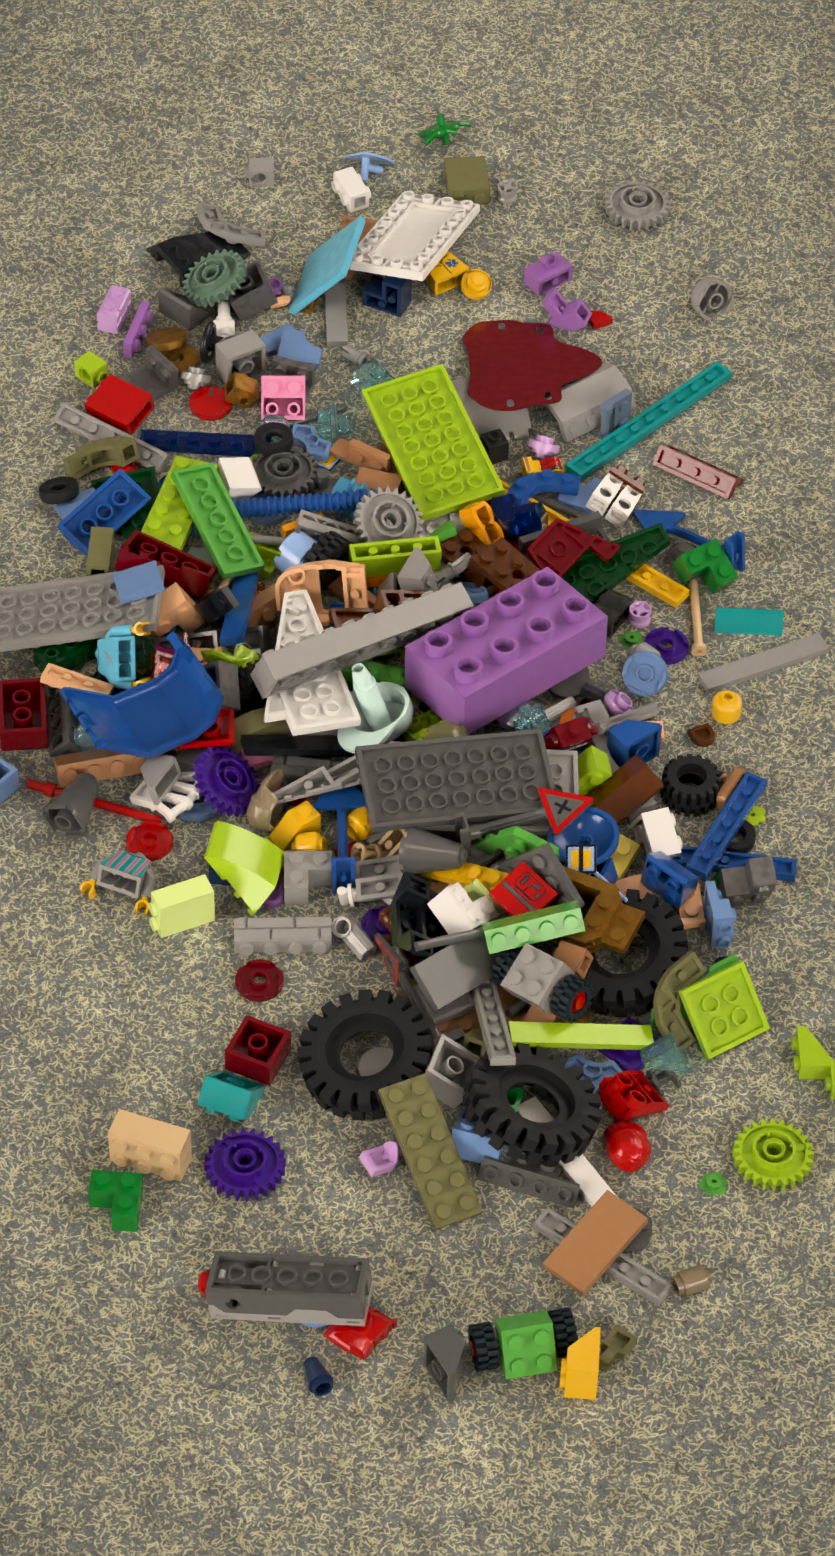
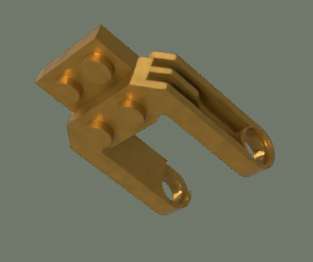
M563 866L579 895L594 902L583 920L586 931L546 941L559 945L562 940L585 948L590 953L597 952L598 948L604 947L625 955L645 919V911L623 904L622 897L615 884Z

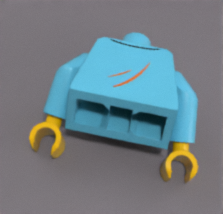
M138 622L135 626H132V624L113 626L105 634V639L97 641L95 656L98 662V672L104 675L108 682L114 685V688L128 690L150 680L149 678H144L137 682L134 681L136 680L135 636H133L134 633L138 636L150 635L151 632H143V626L150 624L149 622Z

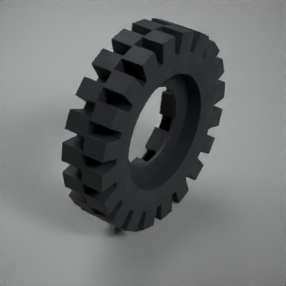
M627 889L625 897L628 899V902L622 901L625 905L645 911V919L637 931L648 944L649 953L645 963L633 972L615 974L602 968L596 959L595 952L591 953L594 958L584 980L593 985L594 991L592 994H594V997L590 999V1002L594 1005L595 1013L607 1016L609 1009H614L615 1017H627L628 1009L631 1008L634 1009L636 1016L648 1013L647 1004L651 1003L653 1006L654 994L660 978L672 964L689 951L686 930H684V925L679 915H674L673 908L665 901L659 905L658 897L648 892L643 899H640L639 890ZM588 899V907L583 906L581 908L583 920L594 902L591 899Z
M371 989L359 990V999L353 1001L349 992L338 996L341 1006L336 1007L332 1001H329L321 1007L323 1017L314 1013L307 1022L310 1030L303 1029L299 1039L302 1046L298 1047L299 1067L311 1096L316 1097L317 1103L326 1111L331 1107L333 1115L345 1118L349 1111L352 1120L365 1121L366 1112H371L373 1120L386 1117L385 1110L378 1095V1090L425 1074L435 1048L433 1037L422 1011L415 1004L410 1006L409 999L398 994L393 1000L391 992L379 990L377 997L373 998ZM365 1031L384 1034L392 1042L393 1056L390 1063L382 1071L370 1076H357L343 1068L340 1062V1051L347 1040Z
M517 1043L514 1049L516 1065L490 1066L486 1051L484 1056L480 1057L476 1062L465 1085V1093L463 1095V1106L468 1107L465 1114L469 1122H477L474 1130L480 1137L492 1134L488 1142L489 1145L499 1151L506 1144L509 1146L506 1156L518 1160L523 1152L525 1153L527 1164L538 1166L543 1158L546 1166H557L560 1160L566 1164L574 1161L576 1156L580 1157L590 1144L602 1118V1109H599L601 1105L599 1094H592L595 1086L590 1079L580 1080L584 1072L575 1064L565 1069L564 1065L568 1059L557 1053L553 1060H549V1050L539 1046L536 1047L532 1054L529 1044ZM524 1084L532 1086V1091L544 1097L548 1094L554 1099L553 1105L559 1112L558 1116L546 1123L533 1122L522 1117L509 1104L508 1090L510 1088H522Z

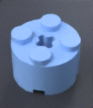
M302 531L291 533L279 547V550L282 552L279 557L275 556V567L284 572L291 566L303 564L304 559L308 556L306 555L308 550L311 551L313 543H317V541Z

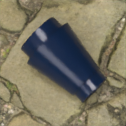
M317 1357L307 1358L303 1365L309 1391L316 1396L328 1394L333 1389V1377Z

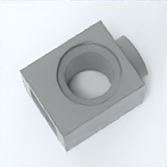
M249 158V166H245V179H249V186H274V158Z

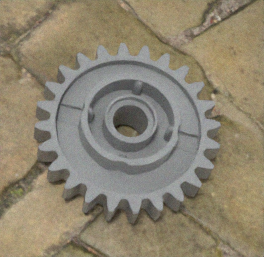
M635 179L634 183H631L629 180L626 181V184L619 182V187L613 186L612 190H608V195L605 196L604 209L606 210V215H610L609 220H615V225L621 223L622 228L629 226V229L632 230L636 227L640 231L642 227L646 230L649 229V226L656 228V223L662 225L663 220H667V215L670 214L671 201L669 200V195H665L666 191L660 190L659 185L653 187V182L646 184L645 180H643L641 183H638L637 179Z
M389 486L384 491L378 487L375 492L370 490L367 494L368 496L364 495L361 498L362 502H358L356 505L358 510H355L353 515L357 518L352 523L358 525L354 532L361 534L358 541L365 540V543L418 538L420 537L419 534L424 531V529L419 527L424 523V520L419 519L423 512L416 511L419 504H412L413 497L407 499L405 497L406 491L398 494V488L391 492ZM384 518L389 519L392 522V526L387 525Z

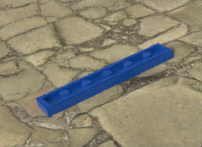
M258 572L234 578L231 592L240 604L225 614L219 639L221 647L244 642L259 580Z
M749 772L745 773L686 864L685 868L703 881L708 879L767 787L768 780Z
M683 846L681 853L671 859L685 868L697 847ZM725 851L712 872H718L720 869L742 867L746 865L748 859L766 856ZM772 856L777 880L795 882L797 859Z

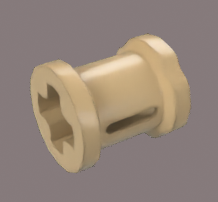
M355 843L351 848V857H355V862L382 858V848L378 844H370L368 846L362 843Z

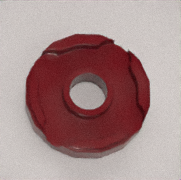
M258 959L247 962L245 966L237 970L235 984L237 991L244 998L250 1001L263 1002L275 998L282 991L284 977L281 969H278L273 962ZM256 977H263L266 979V981L264 983L258 984L255 983L253 979Z

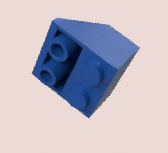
M658 851L650 853L646 857L640 882L648 890L654 891L663 897L665 902L679 909L696 891L699 877L663 852Z

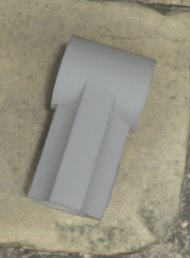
M339 916L334 919L331 926L333 934L340 937L360 961H364L376 952L378 946L361 928L359 920L345 916ZM348 922L349 929L345 933L344 926Z

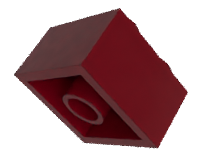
M246 1015L225 1050V1069L270 1086L291 1051V1031Z

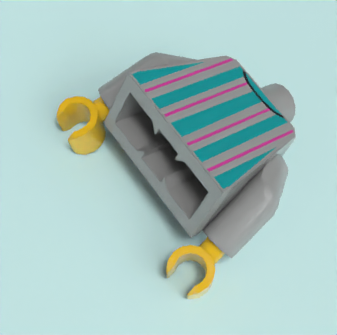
M119 850L112 856L101 858L97 861L89 875L90 880L81 884V893L84 895L85 891L90 890L88 893L89 899L94 898L97 894L96 884L137 899L141 897L142 899L135 904V913L137 915L140 908H145V917H147L150 913L148 901L151 900V892L154 891L156 885L154 871L150 869L151 861L143 853L132 854L123 850Z

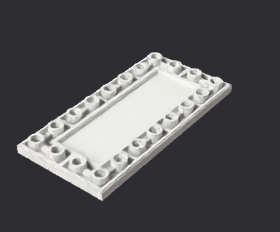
M404 191L357 245L349 269L423 281L480 212V204L473 203L471 200L457 201L452 197L438 198L432 194L419 195L413 191Z

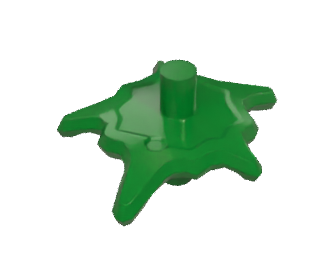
M444 114L436 115L438 124L421 131L419 137L426 136L424 142L426 146L439 136H441L443 145L451 144L449 133L456 135V130L460 129V127H470L471 124L469 121H445Z

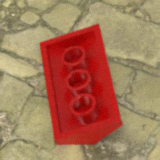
M220 709L216 723L201 736L172 750L234 745V709Z

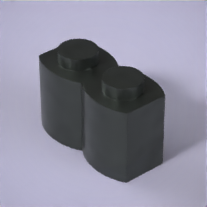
M609 589L605 594L602 593L595 605L608 616V637H612L621 624L629 617V607L634 602V599L612 589Z

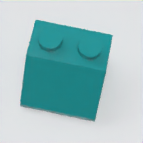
M219 1070L205 1076L197 1104L203 1106L206 1112L213 1114L221 1112L226 1114L229 1120L241 1122V1120L250 1118L266 1086Z

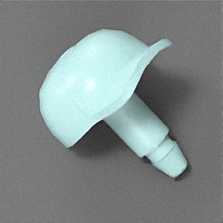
M362 663L353 665L352 678L354 690L350 694L361 717V723L359 726L338 729L337 738L340 746L345 751L355 754L356 746L385 744L397 739L411 725L414 710L411 699L404 687L391 682L377 683Z

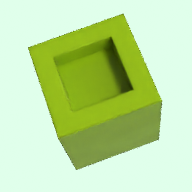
M88 351L74 361L75 376L94 388L108 376V363L91 351Z

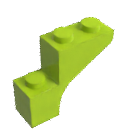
M797 1026L796 1035L791 1036V1050L796 1051V1056H793V1070L798 1071L799 1079H825V1091H830V1099H835V1060L829 1056L806 1026Z

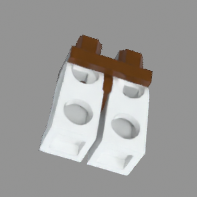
M621 464L616 468H611L586 504L587 508L594 512L599 511L603 516L613 499H615L605 519L620 528L623 527L646 489V480L640 476H636L634 479L627 476V468Z

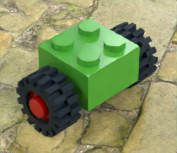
M569 1307L549 1310L548 1312L542 1310L494 1319L496 1339L490 1321L468 1325L469 1348L471 1349L476 1372L498 1369L500 1365L506 1380L558 1371L557 1358L567 1356L568 1347L578 1340L575 1319Z

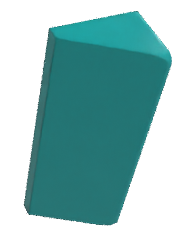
M716 607L714 632L782 636L784 610Z

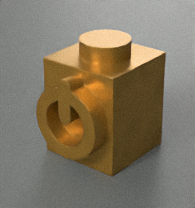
M234 372L224 385L225 401L243 408H249L259 397L257 380L250 378L245 373Z

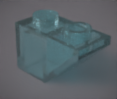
M373 358L356 367L350 382L361 392L362 389L395 378Z

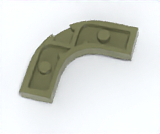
M688 951L665 971L658 982L654 994L653 1011L656 1025L670 1050L675 1055H679L696 1041L681 1015V998L678 993L679 990L689 986L706 972L694 951Z

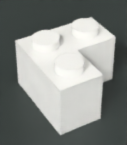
M668 807L641 813L631 823L636 842L640 845L644 844L647 856L650 853L661 851L670 858H674L681 853L682 841L680 836L676 835L674 828L676 826L673 813H670Z
M459 882L445 888L427 904L448 934L482 927L481 923L490 922L499 916L493 903L489 901L486 895L472 902Z

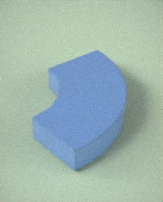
M462 582L473 604L483 603L489 599L488 591L484 586L479 588L476 587L475 583Z

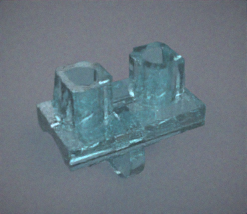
M329 403L328 410H317L319 437L324 440L331 439L332 445L338 440V431L346 434L347 431L352 429L353 421L345 414L337 417L336 403Z

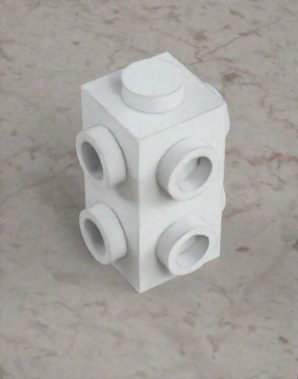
M353 167L335 171L331 185L334 193L339 195L342 205L346 206L350 213L368 208L371 191L363 183L361 175L357 174Z

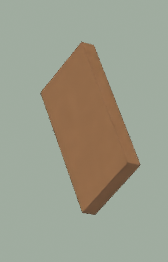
M607 1190L543 1262V1268L584 1297L648 1223V1218Z

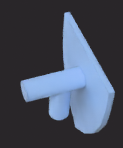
M365 151L344 155L346 159L362 162L360 172L362 181H368L369 172L382 174L383 172L382 166L370 163L395 164L393 160Z

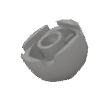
M716 277L700 280L694 286L691 293L693 309L705 320H711L713 318L710 316L715 315L705 312L708 306L711 309H717L716 314L720 312L723 315L727 314L734 301L731 291L732 287Z

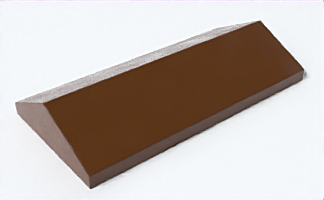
M636 754L616 770L610 778L598 785L586 796L594 798V803L590 807L607 812L613 817L618 826L665 786L650 767Z

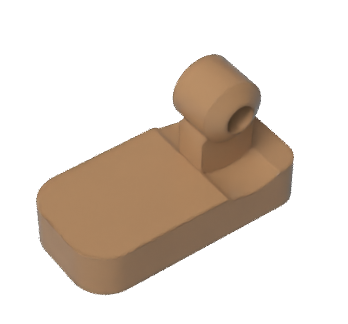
M735 767L732 774L720 770V786L722 787L716 797L718 810H722L745 775V769Z

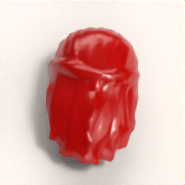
M618 1119L607 1127L603 1135L606 1153L612 1164L621 1171L634 1172L648 1162L651 1155V1146L646 1131L641 1125Z

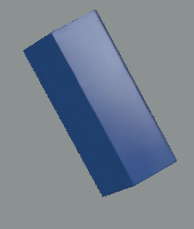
M120 468L57 525V528L71 545L87 556L91 526L112 527L115 533L148 504L152 498Z

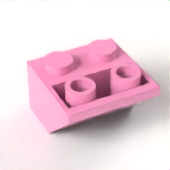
M262 375L261 420H305L306 375Z

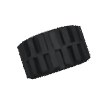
M687 754L685 757L679 755L677 759H671L669 764L665 765L662 772L661 782L665 786L660 791L662 802L667 804L670 811L674 808L675 814L685 813V817H689L690 814L698 817L700 812L705 815L709 809L713 810L715 803L717 804L716 797L721 783L720 770H717L715 763L711 764L710 759H703L701 755L692 756V754ZM684 783H693L698 786H686Z

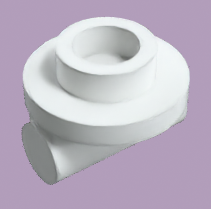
M349 883L347 888L341 886L337 889L340 904H350V907H355V902H358L356 887L352 888V884Z

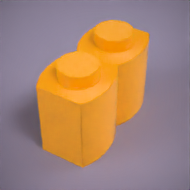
M487 502L470 503L459 510L463 525L487 546L501 537L504 538L502 528L494 521L493 511Z

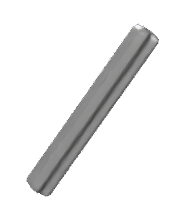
M652 703L601 720L596 723L598 734L608 733V730L613 725L619 724L624 720L643 721L652 718L660 713V709H658L657 704Z

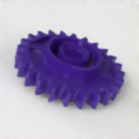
M218 746L214 748L209 747L197 756L198 758L194 761L195 766L192 768V771L196 773L192 778L198 781L194 786L201 789L199 796L204 795L206 797L205 803L211 802L212 809L218 807L220 814L226 811L228 817L232 814L235 817L241 814L244 816L247 813L252 794L256 793L261 785L255 781L258 775L252 774L254 767H248V760L243 761L241 754L236 756L233 749L228 752L225 746L221 749Z
M242 1128L239 1134L232 1129L231 1136L223 1133L222 1140L215 1138L214 1146H209V1153L205 1154L204 1171H206V1180H210V1187L217 1186L218 1194L225 1191L226 1199L234 1195L235 1201H238L240 1197H244L245 1201L248 1202L250 1196H253L256 1200L259 1199V1194L267 1197L268 1189L275 1191L276 1183H282V1176H285L286 1158H284V1150H280V1143H273V1136L265 1138L264 1131L256 1135L254 1128L250 1133H246V1130Z

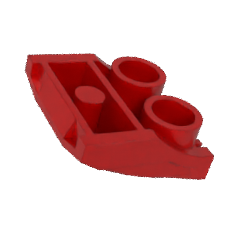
M626 1070L624 1072H617L614 1076L604 1077L599 1084L600 1100L616 1119L629 1120L630 1118L652 1113H660L667 1110L670 1106L647 1080L643 1071Z
M369 1306L365 1326L330 1325L323 1336L345 1352L365 1360L372 1353L373 1348L377 1347L381 1340L388 1337L389 1331L391 1332L392 1328H396L397 1319H391Z

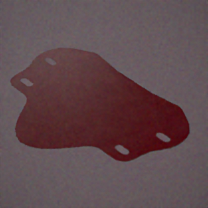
M514 320L481 321L473 325L462 338L468 352L470 381L467 393L481 406L495 411H516L530 406L558 403L562 399L561 387L564 384L595 372L602 364V360L595 353L557 341L554 338L553 328L545 323H523ZM499 323L505 324L504 330L499 329ZM539 327L543 328V334H537L536 329ZM545 393H551L552 399H545ZM512 399L514 406H507V400Z

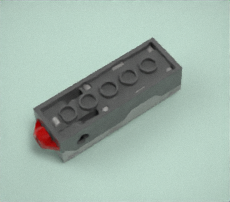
M215 1251L211 1268L199 1274L198 1290L207 1299L211 1319L365 1326L373 1291V1280L369 1258Z

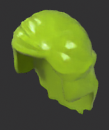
M240 645L234 655L225 650L217 651L215 649L200 652L207 663L221 660L237 665L238 668L241 666L245 668L247 666L246 663L251 662L254 664L255 660L259 659L256 651L250 650L244 645Z

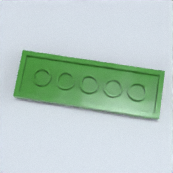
M213 462L172 470L171 477L222 579L263 571L265 564Z

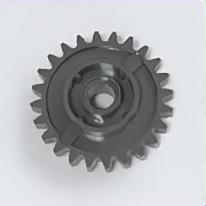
M293 445L288 452L276 453L271 456L259 453V457H253L252 464L262 488L257 494L264 493L265 499L267 496H272V498L277 496L280 498L281 495L285 497L287 495L294 497L295 494L301 496L302 493L308 495V489L314 490V484H317L318 462H315L314 456L310 457L309 451L303 453V448L295 450Z

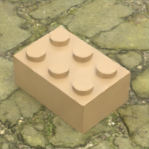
M118 1110L108 1131L110 1161H113L114 1164L120 1167L127 1165L136 1168L144 1174L153 1173L160 1175L167 1181L177 1180L181 1182L192 1159L191 1130L125 1110Z

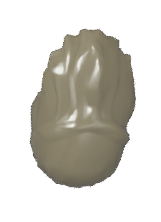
M277 768L267 775L257 792L251 796V801L247 808V819L254 829L271 832L275 829L276 821L283 812V804H277L278 799L273 793L282 784L284 775L281 768Z

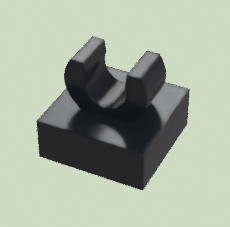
M585 683L581 687L577 706L596 700H601L603 703L605 691Z

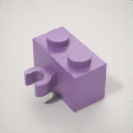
M551 251L549 256L545 257L542 255L539 261L524 268L523 282L540 296L550 289L572 280L573 265L559 252L554 253Z

